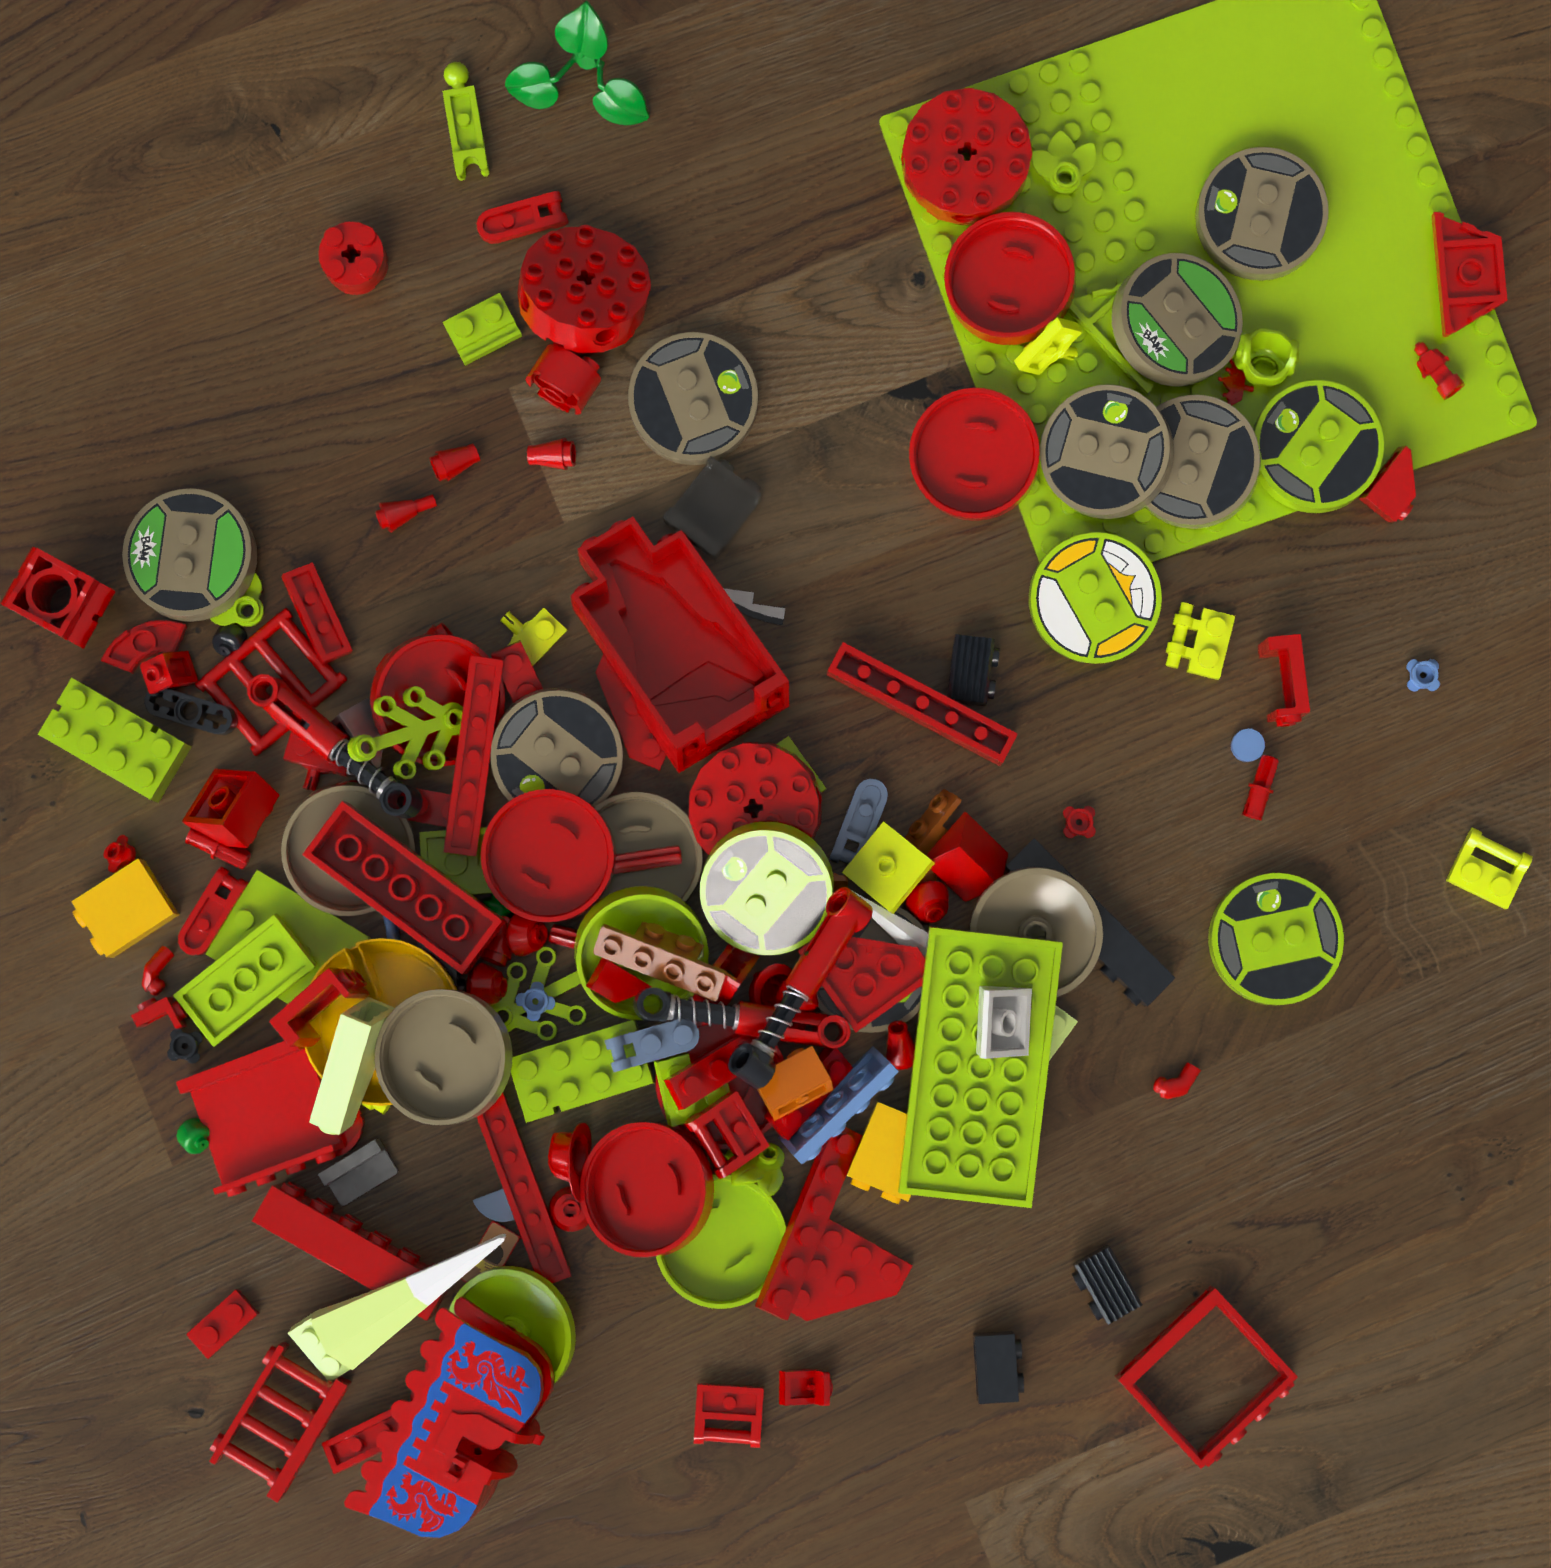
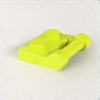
M1472 827L1466 836L1446 881L1503 909H1508L1525 872L1532 862L1533 856L1525 852L1519 854L1482 836L1481 831ZM1477 847L1514 865L1511 874L1472 856L1474 848Z

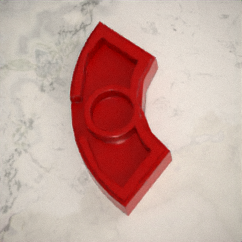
M152 620L135 626L130 630L124 631L109 645L101 661L133 674L139 664L150 656L177 652L188 626L171 620Z

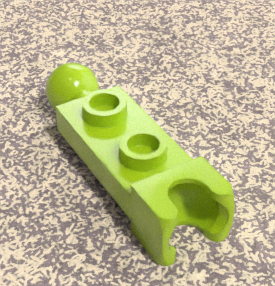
M452 62L444 70V79L448 85L452 86V89L442 92L456 175L458 180H465L467 166L477 164L481 169L482 175L487 177L490 172L476 90L474 85L465 87V83L469 78L467 67L460 62Z

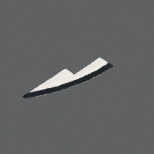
M724 589L741 613L764 622L783 625L785 608L752 604L753 592Z

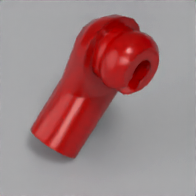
M163 945L144 966L142 987L145 992L149 991L153 996H158L164 990L165 982L159 979L160 972L174 957L172 951Z
M1187 1062L1177 1078L1168 1080L1163 1076L1157 1078L1153 1084V1090L1164 1099L1184 1096L1190 1090L1201 1070Z

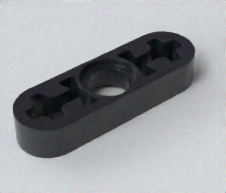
M169 688L156 694H149L147 692L144 699L145 708L150 714L213 734L227 735L233 732L237 726V715L232 708ZM163 696L164 700L176 703L174 709L165 706L159 708V705L155 703L156 698ZM189 702H195L199 710L197 717L193 720L186 719L183 713L185 705ZM223 713V717L227 719L226 725L221 724L219 726L218 722L206 719L207 714L220 716Z

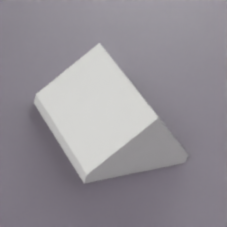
M979 986L976 1053L980 1058L1029 1056L1031 988Z

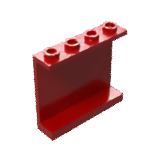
M285 1041L176 1082L180 1094L191 1093L200 1122L210 1130L207 1140L209 1141V1148L222 1183L221 1186L213 1188L215 1195L227 1192L228 1198L247 1191L246 1184L256 1181L257 1186L273 1182L277 1180L275 1174L286 1170L287 1176L307 1169L305 1162L315 1159L317 1164L324 1163L336 1158L335 1151L345 1148L341 1135L324 1133L320 1130L319 1126L309 1123L321 1084V1077L311 1065L305 1047H289Z

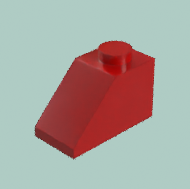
M1407 446L1398 447L1380 469L1371 485L1358 498L1387 522H1396L1398 519L1400 521L1404 520L1414 507L1411 502L1416 497L1411 449Z

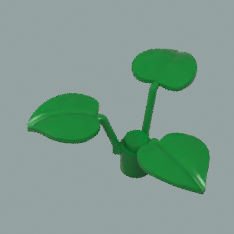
M588 1L583 2L575 10L564 15L556 25L555 37L557 42L566 52L573 53L571 59L556 75L551 77L549 69L543 63L526 62L515 67L505 81L507 91L521 103L534 109H546L554 105L559 96V90L554 83L558 82L574 63H577L586 70L596 67L597 85L601 91L594 95L593 105L604 119L619 125H635L648 120L650 117L645 97L632 81L623 78H613L606 85L604 84L603 67L605 62L601 58L607 51L608 37L601 19Z

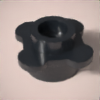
M174 1029L170 1034L172 1040L170 1042V1049L167 1052L169 1059L172 1061L184 1059L191 1064L198 1062L200 1059V1054L198 1053L199 1044L203 1041L202 1034L198 1031L186 1033L181 1029ZM183 1043L188 1044L187 1049H183Z

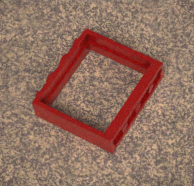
M1211 1285L1115 1375L1117 1380L1200 1469L1205 1465L1209 1467L1215 1461L1217 1462L1223 1455L1221 1450L1227 1444L1231 1443L1234 1445L1240 1441L1247 1433L1245 1427L1254 1419L1256 1422L1263 1419L1271 1410L1269 1405L1278 1396L1280 1399L1289 1394L1288 1391L1295 1386L1293 1382L1298 1378L1219 1291ZM1217 1306L1278 1374L1207 1442L1196 1450L1140 1390L1135 1382Z

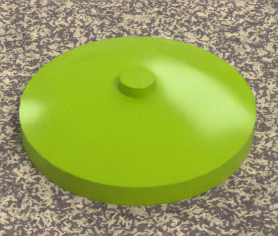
M502 1266L480 1273L469 1280L458 1291L449 1311L455 1314L454 1305L456 1300L462 1296L467 1298L489 1315L516 1329L517 1332L523 1333L542 1346L553 1366L554 1384L564 1375L574 1354L576 1342L575 1324L566 1300L550 1281L529 1269Z

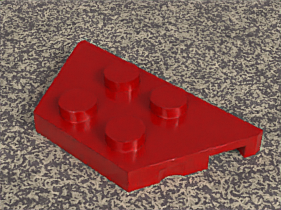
M1434 212L1431 217L1442 336L1449 337L1507 301L1502 237L1488 231H1480L1474 225L1464 221L1459 223L1446 218L1444 213Z

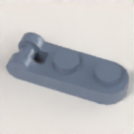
M867 779L858 785L829 860L836 863L840 860L849 864L874 834L888 797L887 788L879 780ZM847 839L859 843L857 852L844 848Z
M677 1019L604 1040L607 1050H611L614 1062L611 1063L613 1073L687 1052L698 1043L699 1030L691 1020L682 1019L679 1022ZM633 1043L636 1056L626 1058L623 1045Z

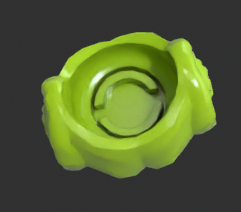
M1257 329L1249 334L1243 333L1240 335V341L1235 353V365L1238 369L1243 370L1247 381L1254 385H1266L1269 387L1278 385L1288 375L1295 373V367L1299 361V342L1277 330Z

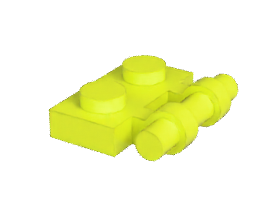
M1182 602L1179 614L1174 616L1173 625H1175L1172 641L1168 642L1166 653H1168L1166 666L1178 669L1181 658L1189 659L1188 673L1219 680L1235 616L1203 608L1200 620L1191 617L1194 605ZM1188 629L1197 631L1193 648L1184 646Z

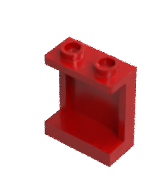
M1301 634L1267 637L1258 645L1259 658L1279 657L1285 706L1284 709H1276L1267 715V722H1276L1277 727L1293 726L1297 722H1301L1302 717L1310 713Z
M328 968L269 1022L289 1047H313L321 1037L310 1022L341 994L345 998L365 999L370 995L365 988L367 982L356 970Z

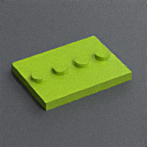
M256 870L206 952V955L214 960H218L277 913L317 963L314 969L277 997L289 1004L310 985L318 970L334 954L344 948L351 949L356 946L355 943L369 940L370 937L333 914L313 907L302 899L298 893L263 872Z

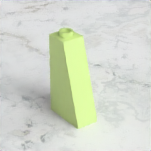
M367 997L340 1015L309 1123L319 1126L320 1130L324 1133L340 1135L353 1125L375 1070V1047L379 1032L387 1017L395 1009L394 1007Z

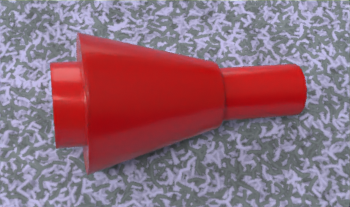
M433 494L414 501L380 502V509L375 511L381 529L387 528L392 533L417 516L419 512L436 507L437 504Z

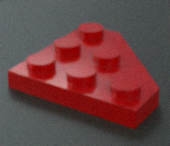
M603 654L595 673L628 755L634 761L661 771L667 755L636 709L634 697Z
M851 937L823 982L822 987L856 1033L922 986L925 957L918 947ZM808 944L798 951L800 956L803 954Z
M829 1219L791 1313L805 1321H810L898 1294L913 1265Z

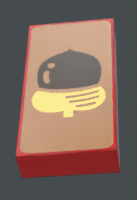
M492 1220L479 1244L500 1234H506L504 1242L460 1279L467 1283L486 1270L505 1266L521 1236L497 1221Z

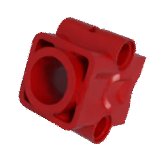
M32 546L18 571L17 578H14L0 604L84 649L98 625L99 617L103 616L116 591ZM70 586L71 598L69 604L63 610L52 613L50 606L52 596L58 589Z

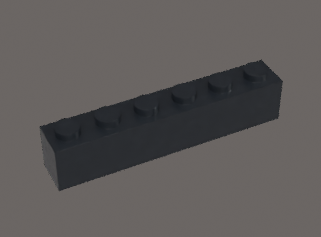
M1035 838L1005 866L1008 872L1026 867H1046L1063 872L1075 879ZM1091 895L1099 910L1103 926L1102 948L1097 960L1103 965L1099 969L1100 972L1112 983L1118 980L1126 988L1122 993L1135 1006H1138L1140 1003L1144 1007L1149 1006L1175 977Z

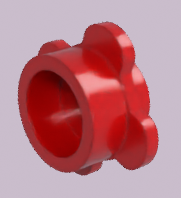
M1072 806L1066 807L1063 811V817L1066 818V827L1063 829V834L1069 839L1075 836L1093 837L1096 829L1093 827L1095 810L1091 806H1085L1083 809H1074ZM1077 819L1082 820L1081 825L1076 824Z
M120 835L116 842H112L104 850L103 856L109 863L108 870L116 873L119 869H123L135 861L136 850L132 845L128 844L127 836Z

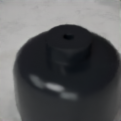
M235 623L220 626L212 639L213 648L218 654L226 657L232 651L241 647L243 642L247 640V633L241 626Z

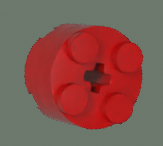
M359 222L340 223L325 231L319 246V262L329 281L339 290L351 295H361L372 291L384 279L388 270L387 252L377 233L370 226ZM353 254H358V256L355 257V262L350 263L348 259H350Z
M554 342L553 345L549 344L545 347L526 376V383L530 388L535 383L540 388L537 394L554 407L567 413L571 408H574L575 415H580L601 383V377L597 373L600 366L591 358L586 356L580 358L571 351L563 349L564 345Z

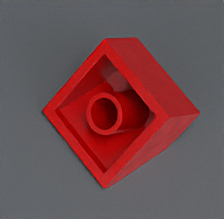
M214 769L182 822L186 826L225 846L248 848L255 840L257 832L266 817L273 811V806L280 795L255 771Z

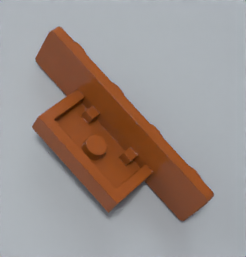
M943 789L932 798L928 809L920 819L910 826L905 839L923 854L927 855L948 831L943 827V824L962 800L957 795ZM929 870L920 882L927 880L935 881L938 876Z
M642 921L634 935L603 924L593 950L594 955L712 1001H717L727 975L725 970L699 961L704 948L703 944L696 942L692 937L669 932L661 925Z

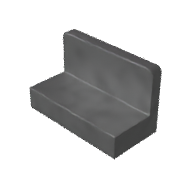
M375 1139L322 1171L318 1176L324 1186L329 1185L340 1205L345 1206L396 1175L398 1169L380 1139Z

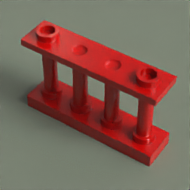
M282 1342L277 1348L272 1345L262 1360L266 1367L226 1434L224 1435L220 1432L210 1447V1451L214 1452L209 1460V1462L215 1465L225 1455L267 1480V1485L271 1487L267 1497L277 1503L285 1496L352 1383L342 1376L338 1377L334 1382L331 1380L326 1382L284 1357L283 1355L289 1347V1344L286 1342ZM278 1368L320 1394L319 1398L323 1399L318 1410L311 1409L309 1411L267 1386L266 1384L274 1370ZM258 1397L302 1422L301 1426L306 1430L300 1440L296 1438L293 1440L289 1439L249 1414ZM240 1427H245L285 1452L284 1456L289 1458L283 1469L279 1467L274 1469L232 1444L231 1442Z

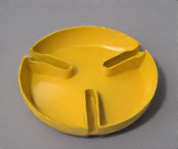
M384 938L360 941L355 943L356 946L351 949L344 948L322 965L311 981L312 983L328 968L356 970L367 982L365 988L370 993L367 997L394 1008L407 998L420 992L435 989L457 990L447 970L432 955L413 944ZM341 994L310 1022L321 1039L313 1047H305V1051L311 1065L321 1079L340 1015L364 999L345 998ZM375 1068L362 1104L377 1106L393 1105L380 1086Z

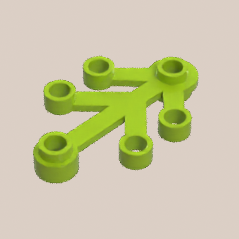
M417 686L410 687L404 691V703L409 707L417 706L435 718L423 721L396 706V702L392 697L382 696L377 698L373 704L375 713L382 717L387 716L405 726V728L374 738L366 734L354 736L347 746L348 754L353 760L357 762L371 760L378 750L410 740L401 760L395 763L393 772L396 778L400 780L411 779L416 773L414 763L427 735L439 731L431 751L426 752L423 756V765L428 770H438L444 766L446 747L451 737L459 735L463 707L457 703H447L442 706L426 697L424 690ZM412 691H415L418 695L416 703L410 698ZM383 700L389 705L387 712L381 709V702ZM451 713L456 715L457 722L455 725L449 720ZM363 742H366L369 745V751L367 754H365L361 750V744ZM432 754L438 758L436 766H433L430 762ZM402 764L408 766L409 771L406 776L401 773Z
M549 947L541 948L536 954L538 964L531 984L533 982H541L545 986L550 967L557 959L556 952ZM550 951L553 958L551 962L543 963L540 956L542 952ZM519 962L510 964L507 968V993L502 997V1000L492 1004L491 1007L497 1013L501 1010L508 1012L509 1019L504 1023L508 1032L514 1028H519L538 1034L545 1041L554 1039L557 1035V1026L553 1022L543 1021L540 1023L530 1021L527 1017L521 1016L526 1011L522 1006H518L515 1003L520 981L527 977V968ZM515 966H520L523 969V975L518 979L514 978L511 974V970ZM575 971L544 988V991L549 997L554 998L581 984L578 972ZM534 998L532 1002L534 1005H537L539 1000ZM555 1002V1007L552 1010L545 1011L546 1013L567 1019L572 1025L583 1024L587 1017L583 1007L577 1005L570 1007ZM574 1009L581 1010L583 1014L579 1022H574L570 1017ZM546 1024L553 1027V1034L550 1037H545L541 1033V1028Z

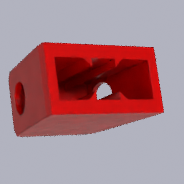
M728 944L713 966L729 970L734 976L727 973L717 1001H712L697 994L693 996L694 1001L703 1002L707 999L709 1003L718 1004L723 1002L724 1005L728 1006L760 956L742 951Z

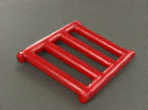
M284 608L280 613L276 614L245 640L239 649L232 651L230 655L226 656L195 683V686L202 692L206 690L216 703L228 706L235 711L238 719L236 727L251 743L250 749L256 757L280 739L289 729L270 715L277 724L261 736L216 683L232 670L248 689V685L254 676L241 662L244 658L257 649L280 678L287 683L289 688L313 708L319 706L348 680L341 672L336 673L329 663L320 664L311 642L291 620L293 616L288 608ZM280 628L327 681L314 693H310L266 641ZM265 691V698L267 700L271 696ZM293 710L291 711L299 719L302 720V718L298 714H296Z

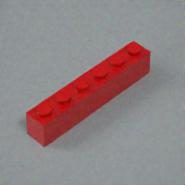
M842 642L827 671V676L998 766H1001L1018 735L1014 731Z

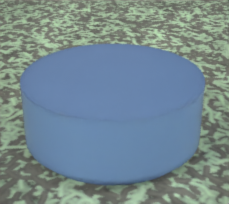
M1253 729L1239 731L1231 741L1233 755L1242 762H1252L1258 759L1265 749L1264 738L1258 731Z

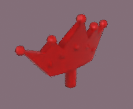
M1231 358L1229 361L1231 368H1225V371L1230 376L1218 377V381H1221L1228 390V393H1223L1222 396L1226 398L1228 404L1233 406L1242 401L1244 391L1253 392L1254 386L1245 385L1244 372L1236 367Z

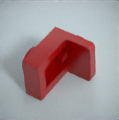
M153 997L137 1006L139 1011L131 1015L137 1027H145L166 1015L169 1016L175 1029H182L187 1026L184 1019L188 1015L177 1000L174 1001L173 997H165L159 1001Z
M818 1369L779 1371L780 1405H830L833 1384L829 1372Z

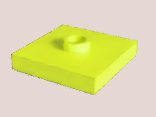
M883 821L842 873L889 912L894 914L935 863Z

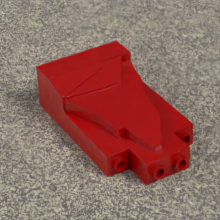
M631 517L626 521L620 520L614 523L607 532L598 537L588 538L578 548L580 564L593 582L580 585L570 595L572 608L634 697L636 709L678 773L789 707V680L682 530L675 534L670 533L663 536L654 546L635 518Z

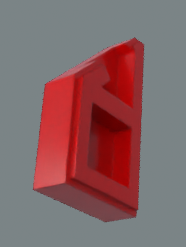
M601 958L586 984V987L614 1003L634 997L639 991L652 987L604 958Z

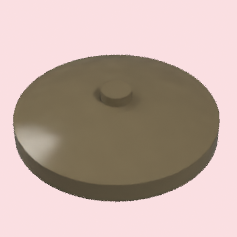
M1046 867L1020 868L996 879L979 897L972 912L969 931L1063 942L1057 997L1073 990L1086 979L1099 958L1103 942L1101 916L1091 895L1071 876Z

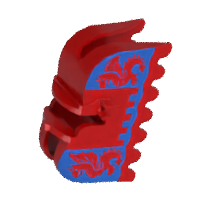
M463 1296L455 1302V1314L445 1307L438 1310L435 1322L436 1326L442 1330L439 1337L440 1341L433 1339L424 1341L420 1352L422 1357L427 1360L425 1371L415 1369L406 1375V1385L412 1391L410 1395L411 1401L401 1399L395 1401L391 1406V1415L399 1423V1429L397 1431L386 1429L376 1436L375 1442L382 1451V1461L369 1460L362 1465L361 1474L367 1481L365 1491H351L344 1501L345 1507L378 1518L420 1537L441 1538L458 1531L489 1503L497 1488L499 1479L509 1478L514 1475L518 1467L517 1460L513 1454L500 1448L505 1441L524 1445L533 1443L540 1446L545 1438V1435L540 1432V1425L535 1418L548 1402L554 1387V1371L549 1356L542 1346L534 1340L489 1315Z

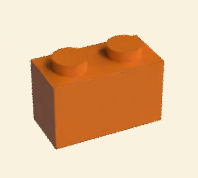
M813 1046L807 1049L799 1048L791 1052L786 1060L776 1065L775 1073L769 1083L757 1090L774 1121L832 1091L833 1086L830 1076Z

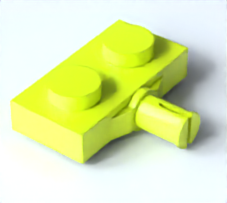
M1057 317L1046 325L1044 331L1033 342L1024 347L1023 352L1014 362L1020 371L1040 375L1050 364L1058 359L1075 360L1074 357L1077 358L1078 350L1070 345L1083 332L1077 322Z
M545 608L532 620L524 624L510 611L505 615L514 625L505 617L500 620L514 633L508 645L521 640L532 666L567 632V629Z

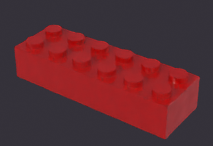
M341 801L302 854L461 974L469 973L507 921L348 802Z
M292 1181L272 1185L252 1219V1222L371 1290L432 1266L419 1261L421 1255L405 1246L403 1249H398L391 1245L392 1238L378 1230H375L373 1233L363 1229V1222L347 1213L345 1216H340L333 1212L335 1206L320 1197H317L315 1200L305 1196L306 1189ZM449 1289L417 1316L425 1321L433 1317Z

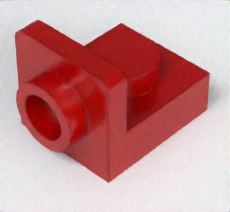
M189 651L162 653L140 664L149 694H156L167 688L189 686L198 682Z

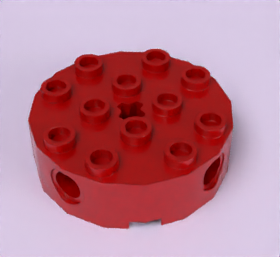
M973 88L945 91L923 104L908 124L901 156L905 186L918 204L938 220L959 225H969L984 217L1001 213L1011 206L1024 189L1032 158L1029 130L1016 109L994 93ZM962 153H968L969 157H971L970 160H964Z
M589 225L564 227L543 235L527 250L520 271L517 292L520 314L533 333L545 341L549 338L555 343L564 345L563 349L576 353L605 352L625 344L641 325L647 309L651 281L648 265L637 249L616 234Z
M747 742L720 751L700 769L690 791L689 821L697 843L708 855L714 846L729 832L743 825L755 822L787 824L801 830L814 839L822 821L823 797L814 773L796 754L774 743ZM753 799H755L757 804L763 805V810L758 812V816H755L753 811H749L748 806L753 804Z

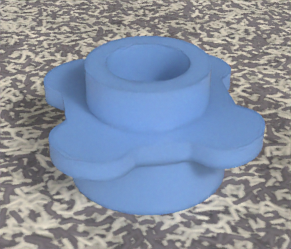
M1413 659L1407 663L1406 668L1409 671L1410 680L1407 682L1409 690L1413 692L1419 689L1435 691L1439 688L1440 682L1437 680L1439 664L1436 660L1430 659L1418 662ZM1422 672L1426 674L1425 678L1420 677Z
M533 982L529 990L516 996V1004L523 1007L530 1021H538L543 1012L552 1010L555 1007V999L547 995L541 982ZM534 998L539 1000L537 1005H534L532 1002Z

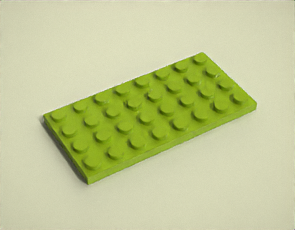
M929 927L898 1187L900 1194L1032 1208L1063 942ZM979 986L1032 989L1029 1056L985 1059L980 1058L976 1053Z

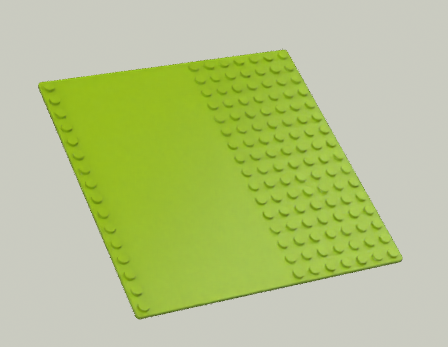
M1215 0L965 87L994 93L1013 106L1029 130L1032 152L1035 150L1048 151L1050 140L1059 130L1063 131L1071 139L1076 148L1087 143H1094L1096 148L1094 167L1089 173L1082 176L1081 183L1074 192L1069 194L1056 192L1051 187L1049 179L1042 177L1035 171L1031 158L1024 189L1011 206L1001 212H1020L1036 216L1051 224L1063 236L1074 260L1076 273L1074 298L1091 294L1092 291L1103 288L1110 289L1118 284H1122L1133 271L1154 257L1168 253H1183L1207 261L1227 278L1240 303L1243 321L1242 334H1249L1257 329L1277 330L1299 342V361L1296 364L1295 373L1288 375L1282 383L1272 387L1254 385L1247 381L1245 377V385L1254 386V391H1244L1242 401L1234 404L1233 407L1247 419L1252 428L1262 410L1279 392L1291 385L1309 380H1326L1342 384L1357 392L1370 404L1379 419L1384 436V454L1380 469L1398 447L1407 446L1411 449L1414 471L1522 433L1536 426L1535 414L1495 309L1449 337L1442 336L1431 215L1434 212L1444 213L1446 218L1459 223L1462 222L1377 0ZM930 100L880 118L879 125L974 386L975 388L997 391L1018 403L1030 417L1040 444L1045 426L1058 406L1073 394L1097 385H1118L1130 388L1145 396L1155 407L1173 398L1186 395H1205L1227 403L1226 398L1222 394L1228 393V390L1221 381H1218V377L1230 376L1225 371L1226 367L1231 368L1230 362L1207 379L1194 385L1174 387L1154 382L1151 392L1146 396L1069 312L1066 313L1063 319L1077 322L1083 332L1070 345L1077 348L1078 356L1077 358L1074 357L1075 360L1072 361L1065 358L1058 359L1050 364L1040 375L1020 371L1014 362L1023 352L1024 347L1031 342L1019 345L994 344L976 337L965 329L954 315L949 304L945 289L944 272L946 260L953 244L972 224H954L938 220L928 213L912 197L905 186L901 165L902 148L908 124L921 106ZM1271 147L1294 154L1314 170L1326 192L1328 222L1323 238L1316 250L1297 270L1277 279L1249 280L1225 271L1209 257L1197 233L1195 220L1196 206L1207 178L1223 160L1245 149ZM962 153L964 160L969 161L971 158L969 154ZM1067 174L1059 176L1060 181L1063 183L1071 181L1070 176ZM1424 342L1429 350L1437 348L1445 356H1448L1450 361H1446L1445 365L1453 374L1457 373L1465 383L1464 387L1452 397L1444 400L1437 392L1436 388L1438 386L1432 377L1426 376V379L1422 377L1417 366V361L1421 356H1418L1414 351L1416 343ZM1234 354L1233 357H1232V361H1233L1234 363H1235V357H1236L1235 354ZM1041 461L1038 476L1032 489L1018 504L1039 563L1060 542L1080 534L1093 532L1109 533L1130 541L1141 549L1152 563L1297 512V510L1276 501L1258 481L1251 498L1239 512L1222 523L1206 528L1189 529L1173 526L1158 519L1145 507L1125 517L1099 519L1081 514L1064 503L1048 485L1043 474Z

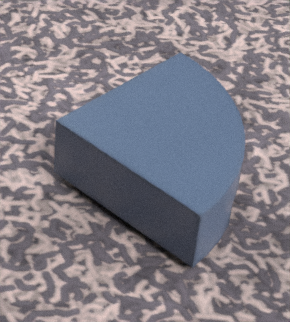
M503 1189L473 1200L476 1208L489 1219L500 1222L515 1220Z

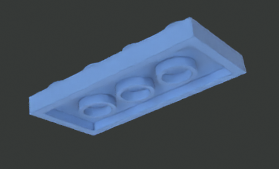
M873 1046L852 1066L853 1069L789 1141L781 1136L778 1137L801 1164L807 1160L814 1159L821 1152L822 1145L829 1138L839 1135L845 1129L846 1122L854 1114L863 1112L869 1106L870 1099L879 1090L883 1091L893 1083L894 1076L899 1071Z

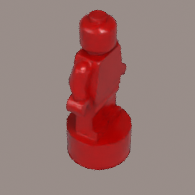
M1424 342L1415 344L1414 351L1418 356H1421L1417 361V366L1423 379H1426V376H1431L1438 386L1436 388L1437 392L1444 400L1452 397L1464 387L1465 383L1457 373L1453 374L1445 365L1446 361H1450L1448 356H1445L1437 348L1429 350Z

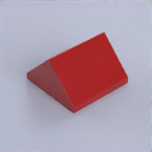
M964 812L926 856L935 863L930 870L964 902L981 896L990 884L1004 875L1008 852L968 813Z

